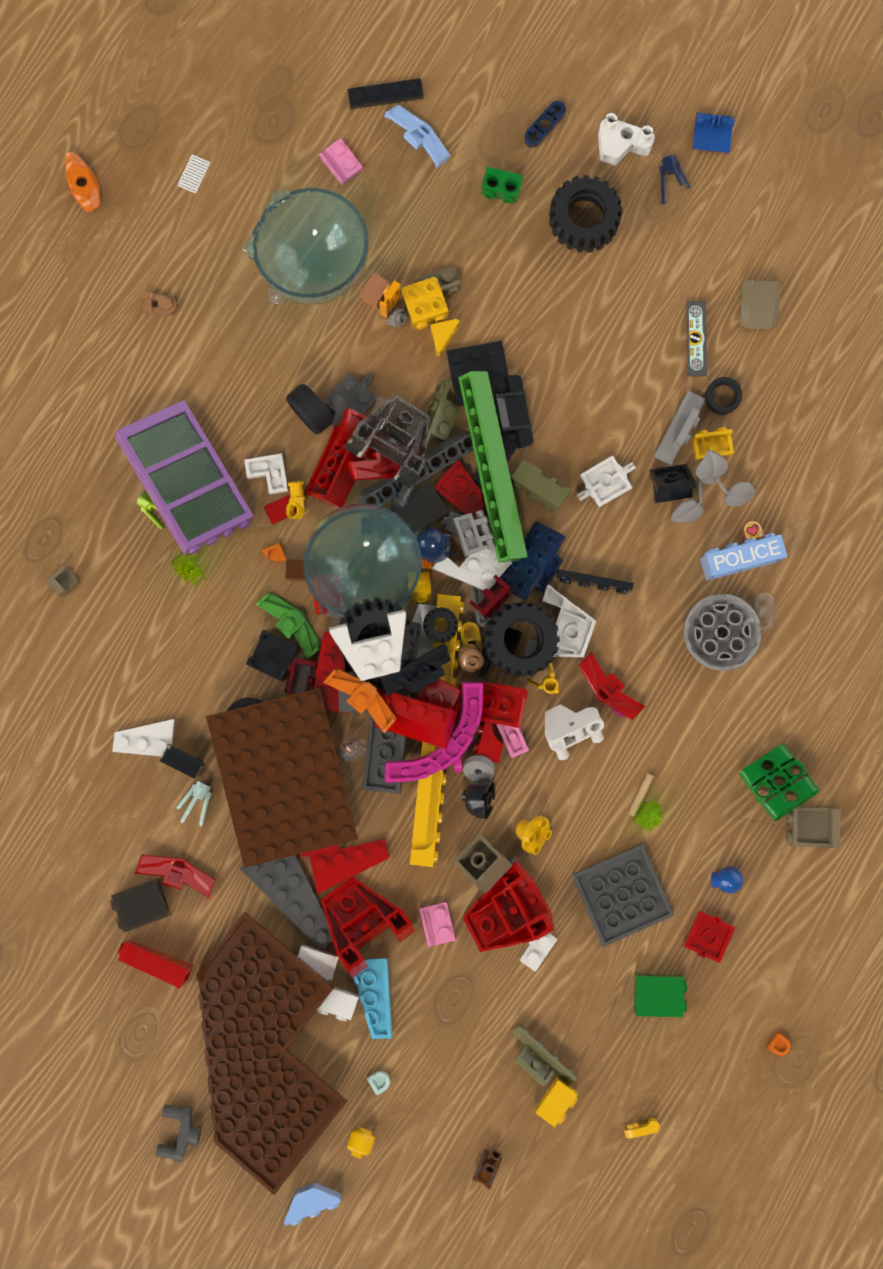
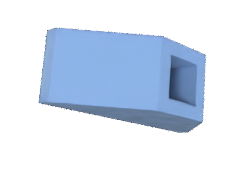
M316 1182L298 1189L286 1215L285 1226L289 1224L292 1226L297 1225L307 1216L313 1218L319 1215L321 1210L326 1208L332 1210L338 1207L342 1199L341 1193Z

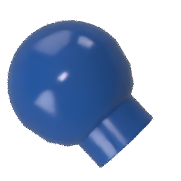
M725 867L719 872H712L711 874L712 888H720L725 893H736L743 886V875L735 867Z

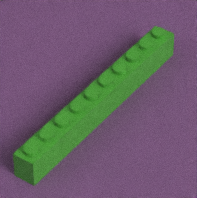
M471 371L458 378L490 528L495 538L493 541L498 563L515 562L526 558L527 552L488 372Z

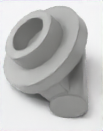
M395 306L386 324L398 328L402 327L407 320L406 311Z

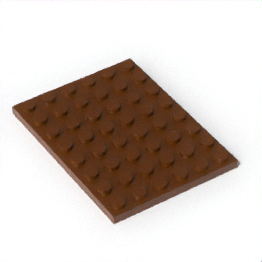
M321 688L206 716L244 868L358 839Z

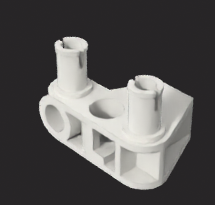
M614 113L607 114L606 118L601 122L598 132L600 161L616 166L629 152L648 156L655 140L653 128L648 125L639 128L617 120V116Z
M560 704L545 712V736L550 748L556 751L559 760H566L569 757L568 747L591 737L594 743H600L604 739L601 732L604 722L596 708L588 707L575 713Z

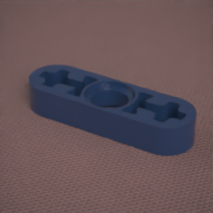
M554 101L526 131L524 142L528 147H537L564 118L566 106L563 102ZM554 108H555L556 110H557L558 108H560V109H561L560 113L557 112V113L554 115V118H552L551 116H552L553 113H554ZM547 120L550 122V127L542 128L540 122ZM538 130L539 133L536 136V140L530 141V135L534 136Z

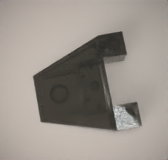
M396 395L376 412L374 411L369 417L358 423L344 449L361 458L367 447H371L400 465L393 479L411 488L426 464L425 451L427 449L426 436L428 435L429 415Z

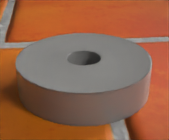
M479 755L467 758L463 768L464 775L471 781H490L495 771L494 763L487 757Z

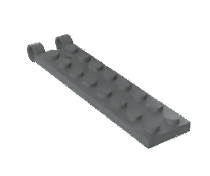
M381 622L380 636L390 634V625ZM411 622L415 635L413 640L414 649L409 651L411 654L410 658L403 660L404 665L416 659L418 638L421 634V624L419 622ZM378 677L380 682L379 688L383 689L381 677ZM404 687L396 691V693L412 697V692ZM370 716L362 789L401 794L402 782H385V761H405L407 737L390 731L383 733L380 728L375 727V720L372 716Z

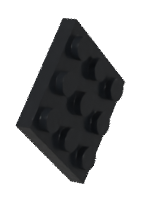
M502 341L446 351L456 405L464 406L458 377L471 371L488 372L492 395L507 393L504 377L508 375Z

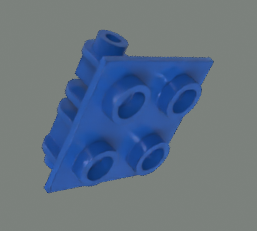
M696 113L693 149L730 153L732 127H734L735 123L734 117Z

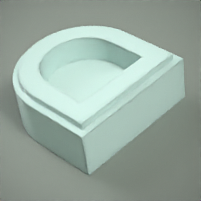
M377 1071L367 1077L376 1096L387 1090L390 1085L389 1075L384 1071Z

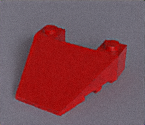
M351 877L321 899L337 957L351 978L368 967L358 950L389 928L400 943L415 932L413 924L402 909L394 906L387 899L379 896L354 877Z

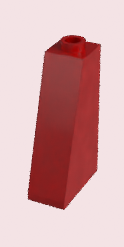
M132 940L121 943L117 953L120 955L119 961L179 989L187 984L194 966Z

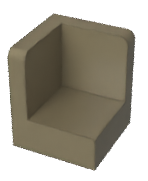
M62 566L46 580L58 595L62 597L80 583L79 579L66 566Z

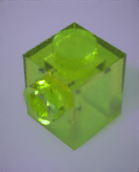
M644 801L633 822L652 832L655 826L658 827L663 820L661 816L663 811L659 810L661 806L653 801L649 803Z

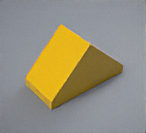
M458 319L430 325L438 357L441 356L459 328L460 321Z

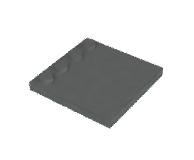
M642 843L571 874L602 947L674 916Z

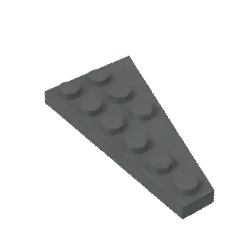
M296 856L244 868V865L240 867L241 871L323 951L332 941L331 932L326 916Z

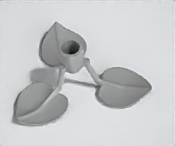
M708 450L695 471L697 477H699L697 479L698 501L690 499L683 502L676 508L670 519L678 523H691L701 517L704 511L703 507L700 506L702 503V483L708 485L716 481L727 494L724 497V502L733 507L749 502L756 494L755 488L751 483L740 482L733 485L730 490H727L717 476H721L727 471L728 464L720 454Z

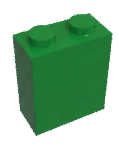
M634 974V1014L645 1017H684V1012H687V1001L684 1000V992H687V980H684L682 975Z

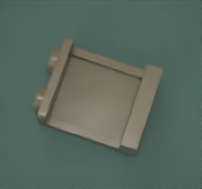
M797 807L786 815L787 823H789L786 841L789 842V846L840 848V809Z

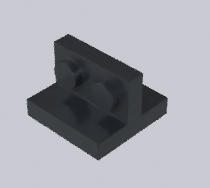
M687 464L649 470L650 478L653 482L655 503L693 498L692 489L696 488V481Z

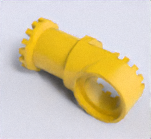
M304 481L288 483L291 498L286 507V514L290 519H301L305 515L304 501H306V497H304L303 492ZM295 506L297 507L296 515L294 514Z

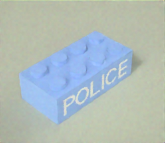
M775 533L764 535L759 540H756V538L745 540L741 545H738V543L726 545L725 548H722L723 550H719V547L710 549L704 553L700 561L705 579L708 581L780 562L788 556L782 535L775 536Z

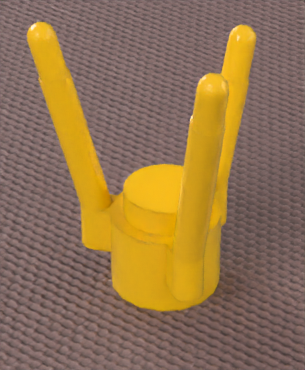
M552 663L548 664L549 676L544 677L541 683L527 680V683L538 687V689H544L547 693H559L558 682L554 678L555 674Z

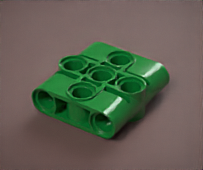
M785 744L777 746L739 773V776L754 794L755 800L763 806L773 821L781 819L820 791L819 787L805 771L804 765L794 757ZM770 764L773 768L765 770L762 766ZM798 769L800 774L794 775L790 770ZM781 779L784 781V784L776 785L774 781ZM766 790L769 794L761 796L758 794V791ZM792 794L796 797V800L789 801L786 799V796Z

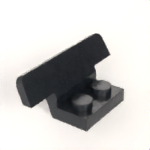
M507 375L504 377L507 393L495 394L493 399L501 435L506 432L515 431L518 449L531 446L534 442L522 378L519 375Z

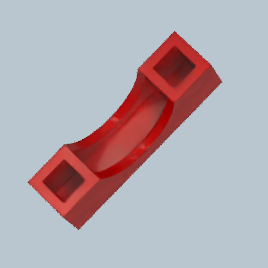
M480 723L478 734L481 735L480 743H475L473 753L487 757L492 762L499 763L503 744L493 733V723Z

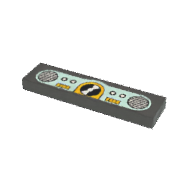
M687 301V377H706V301Z

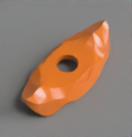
M68 152L66 155V181L78 204L86 212H92L101 206L98 180L89 166L73 152ZM79 178L87 180V184L84 187L77 185Z

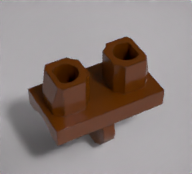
M485 1149L472 1180L480 1182L487 1189H490L502 1161V1154L495 1149L490 1151Z

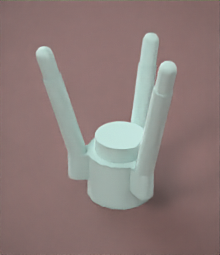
M197 781L196 785H192L190 791L177 806V809H180L191 795L194 796L180 820L181 823H184L197 799L203 800L205 797L199 822L200 826L203 825L209 799L212 795L209 792L211 787Z

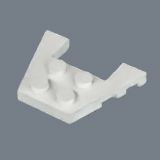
M477 526L479 535L483 536L481 527ZM483 542L484 550L468 555L459 567L447 557L444 561L435 563L432 569L483 591L486 588L490 589L496 582L493 578L495 574L500 577L512 562L498 563L495 547L488 549L486 542Z
M548 585L542 602L560 608L555 623L559 629L557 636H560V642H557L558 653H555L553 657L583 658L596 620ZM529 639L523 656L531 655L536 650L538 642Z
M405 610L387 614L391 629L390 634L351 643L346 624L329 628L330 634L361 681L400 672L406 619Z

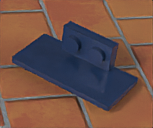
M535 522L524 539L527 557L512 562L500 577L513 591L511 594L525 601L534 587L544 592L563 562L557 554L558 549L566 538L563 534L539 522Z

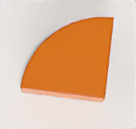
M280 543L262 550L264 555L272 561L285 562L287 560Z

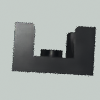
M262 630L259 636L260 641L253 655L249 656L246 665L283 682L289 665L293 662L299 647Z

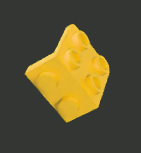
M436 277L402 288V295L410 315L413 330L416 328L422 330L427 328L428 324L444 322L446 318H449V310Z

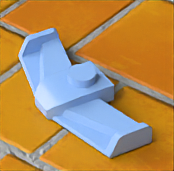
M399 104L385 113L384 117L386 119H391L407 130L403 137L416 150L421 146L425 148L435 162L436 168L448 160L450 157L449 152L429 124Z

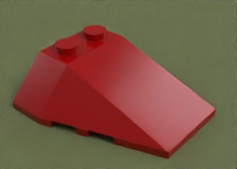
M518 861L512 863L508 871L487 893H484L480 899H477L463 917L480 952L536 941L554 931L552 912L536 882Z

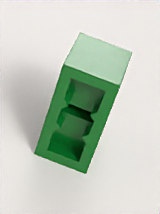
M487 166L481 187V195L488 199H501L508 204L517 203L523 175ZM495 182L497 186L490 187L488 183ZM512 186L515 190L510 192L506 188Z

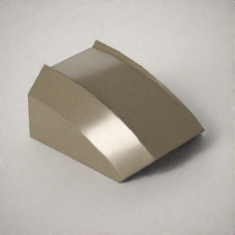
M754 280L743 282L740 286L739 324L748 329H772L776 327L779 316L781 283L777 281Z

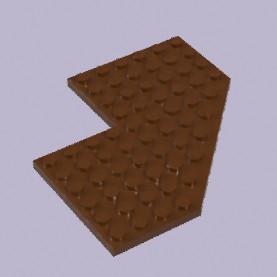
M244 912L197 973V982H199L200 1010H202L203 1018L202 1031L206 1047L205 1060L209 1075L207 1078L212 1104L210 1106L211 1117L215 1132L213 1136L214 1143L269 1192L275 1195L348 1100L288 1050L335 987L248 913Z

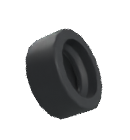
M730 377L715 379L710 383L705 392L706 406L718 415L732 413L742 400L740 385ZM721 385L730 387L734 392L733 403L726 407L717 405L712 397L714 389Z

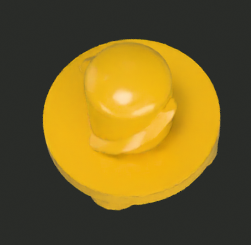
M537 816L531 821L522 819L516 826V835L522 840L524 851L537 855L545 841L551 838L552 830H550L547 818Z

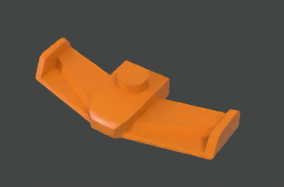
M335 668L323 682L350 695L346 702L360 714L367 709L383 733L396 720V716L377 692V688L370 682L361 681L359 678L339 668Z

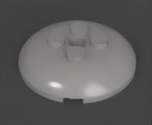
M729 594L711 595L699 601L687 615L684 624L685 644L693 658L701 665L718 671L733 670L746 664L756 653L761 640L760 621L753 608L741 598ZM718 628L725 630L726 635L724 638L718 637Z

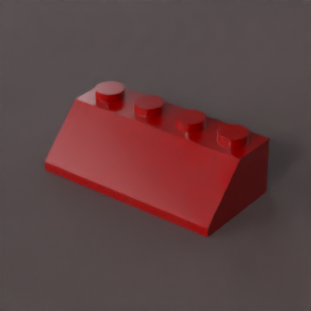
M335 425L304 494L330 506L342 509L355 484V479L351 476L348 462L364 461L365 458L334 445L340 426Z
M379 688L378 693L396 716V720L387 731L447 749L458 711L396 692L388 696L385 694L384 689Z

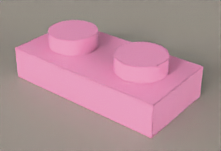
M496 724L511 758L529 751L519 728Z

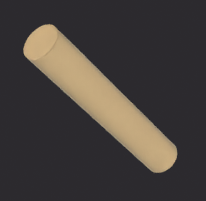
M646 774L628 812L629 815L636 816L654 776Z

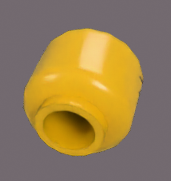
M362 1127L351 1131L347 1148L352 1151V1156L362 1159L363 1155H370L375 1142L372 1131Z

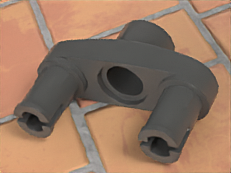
M164 1105L162 1117L179 1119L181 1123L177 1145L173 1147L158 1144L156 1157L173 1159L174 1162L181 1163L188 1144L198 1146L201 1128L192 1126L191 1107Z

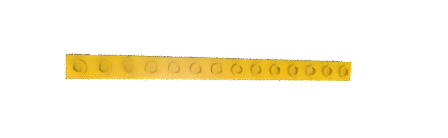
M438 594L437 608L444 607L450 609L458 620L457 632H461L462 621L459 620V613H463L464 602L460 601L461 597ZM437 618L435 620V631L445 632L448 629L447 620ZM457 632L450 641L445 643L433 641L432 649L442 644L447 645L451 661L441 666L444 668L446 675L440 679L456 686V678H453V670H457L458 667L455 651H459L460 647ZM422 742L421 757L435 751L439 747ZM443 770L418 780L410 865L433 867V863L438 861V851H435V843L440 842V832H437V824L442 822V812H439V804L443 805L444 793H441V785L446 783V774H443Z

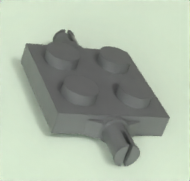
M348 373L324 401L334 413L332 427L343 418L346 408L364 415L375 402L377 396L367 387L374 379L371 374L367 373L365 378L360 381Z

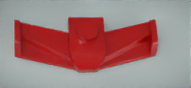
M414 438L394 453L392 447H388L372 453L374 460L348 462L351 476L356 481L390 479L421 458L422 454L417 438Z
M592 652L580 662L578 666L592 688L594 696L601 703H605L631 720L645 708L644 705L621 692L625 685L613 673H610L607 677L605 676Z
M141 854L134 873L137 875L165 876L162 882L163 885L181 891L184 883L207 899H209L215 882L214 878L196 868L187 860L179 857Z

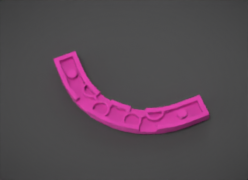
M462 682L461 713L458 723L450 736L447 749L439 747L423 757L412 760L385 761L386 783L415 781L427 778L429 775L450 766L464 753L472 742V737L480 723L483 706L482 682Z

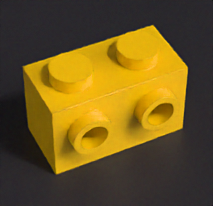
M556 1077L534 1108L535 1113L555 1127L557 1123L561 1124L564 1121L567 1109L569 1107L572 1108L576 1104L578 1094L575 1089Z

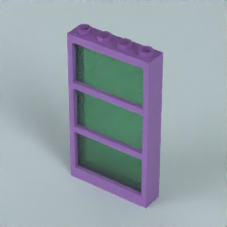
M185 400L117 430L115 439L184 555L188 553L194 554L201 550L202 546L206 544L210 546L216 543L218 538L222 536L226 538L232 535L234 530L238 528L244 529L251 524L252 512Z

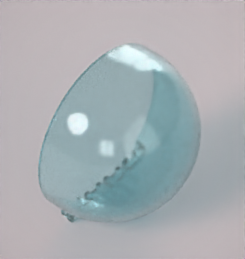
M305 188L291 192L284 189L282 192L275 190L269 201L273 206L267 205L260 217L261 221H258L251 234L254 239H248L243 251L248 253V258L255 261L258 271L265 282L276 293L287 300L305 305H318L340 298L358 282L367 263L369 240L367 228L361 214L351 202L329 190L319 188Z
M370 503L345 505L324 516L310 533L303 555V569L307 586L314 598L327 609L328 617L332 616L333 622L345 619V612L348 609L352 611L355 603L358 602L361 605L364 603L363 600L367 598L370 602L374 601V598H380L383 602L385 599L391 600L393 605L397 604L401 609L406 608L405 601L414 591L422 568L421 550L409 525L393 511Z

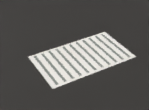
M191 155L177 186L196 194L210 162Z

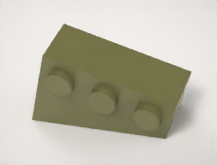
M525 459L511 476L512 486L518 491L522 489L526 492V496L533 502H540L542 508L548 513L553 512L556 514L572 491L568 486L564 489L557 484V479L549 478L541 469Z

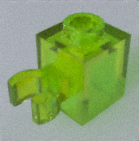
M181 552L171 561L173 570L185 582L191 579L192 583L198 586L199 584L195 580L196 577L201 576L204 580L206 579L198 561L190 553L184 555Z

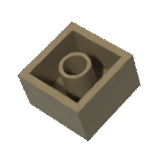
M480 833L453 861L485 893L512 866L502 853Z

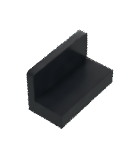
M169 743L159 760L194 779L200 767L205 765L203 760Z

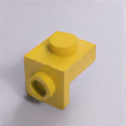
M429 571L410 573L413 602L423 603L432 601Z

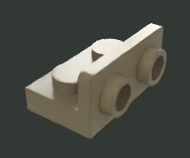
M454 266L419 277V282L436 277L443 295L458 293L462 285Z

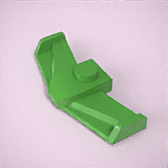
M271 592L267 593L256 603L257 606L280 620L275 625L288 639L295 635L308 660L321 649V643L309 624L307 616L300 609L293 607Z

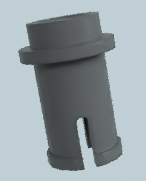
M408 483L402 484L397 497H394L395 506L404 509L408 505L407 501L414 490L412 485Z

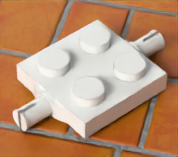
M613 456L580 474V478L585 484V490L576 494L577 498H579V501H582L590 496L599 508L632 489L627 479V473L636 469L635 465L631 462L622 468Z

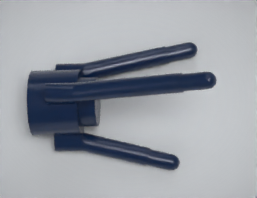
M675 155L664 157L661 160L662 166L659 167L661 172L662 204L666 203V172L667 175L675 174L679 185L682 186L684 183L686 188L690 189V185Z

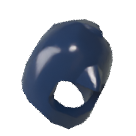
M427 527L417 535L415 548L424 560L430 563H439L444 561L451 553L452 545L449 542L451 535L443 533L434 527Z

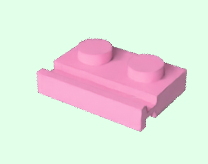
M341 138L326 148L323 153L319 154L322 161L341 185L363 170V166Z
M447 901L419 908L428 947L456 940Z

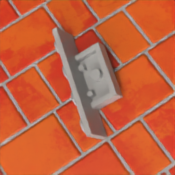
M688 390L654 455L655 458L668 465L672 464L682 444L686 445L691 437V434H689L691 427L695 428L700 420L697 416L705 400L704 398Z

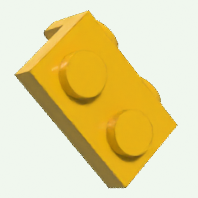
M721 427L715 429V432H708V430L697 431V434L692 438L695 460H702L708 450H712L722 457L733 455L734 450L731 437L733 430Z

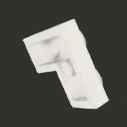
M282 453L244 460L247 479L266 477L270 495L288 492Z
M549 933L539 940L528 942L529 946L519 961L536 972L557 941V938Z

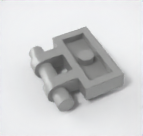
M483 510L475 512L476 520L473 519L472 513L452 520L464 556L483 551V542H486L488 549L495 547L493 541L495 538L489 530L487 524L489 521L485 517ZM477 526L481 527L483 536H479Z

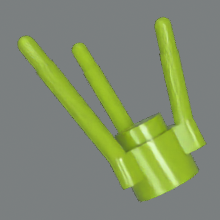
M143 492L137 500V505L141 507L140 510L160 529H163L159 521L149 512V510H157L149 494ZM163 499L166 505L171 503L170 501ZM182 506L176 507L177 509H180V510L183 509Z

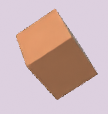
M373 272L360 291L361 299L378 310L380 308V301L384 302L383 292L388 284L391 285V283Z

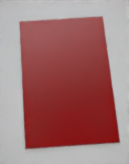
M290 494L263 506L272 525L288 518L286 507L291 498ZM295 506V508H294V514L297 513V507H296V506Z

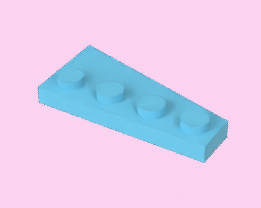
M388 958L364 959L368 967L353 978L355 984H357L360 994L359 998L361 1004H363L372 1039L392 1038Z

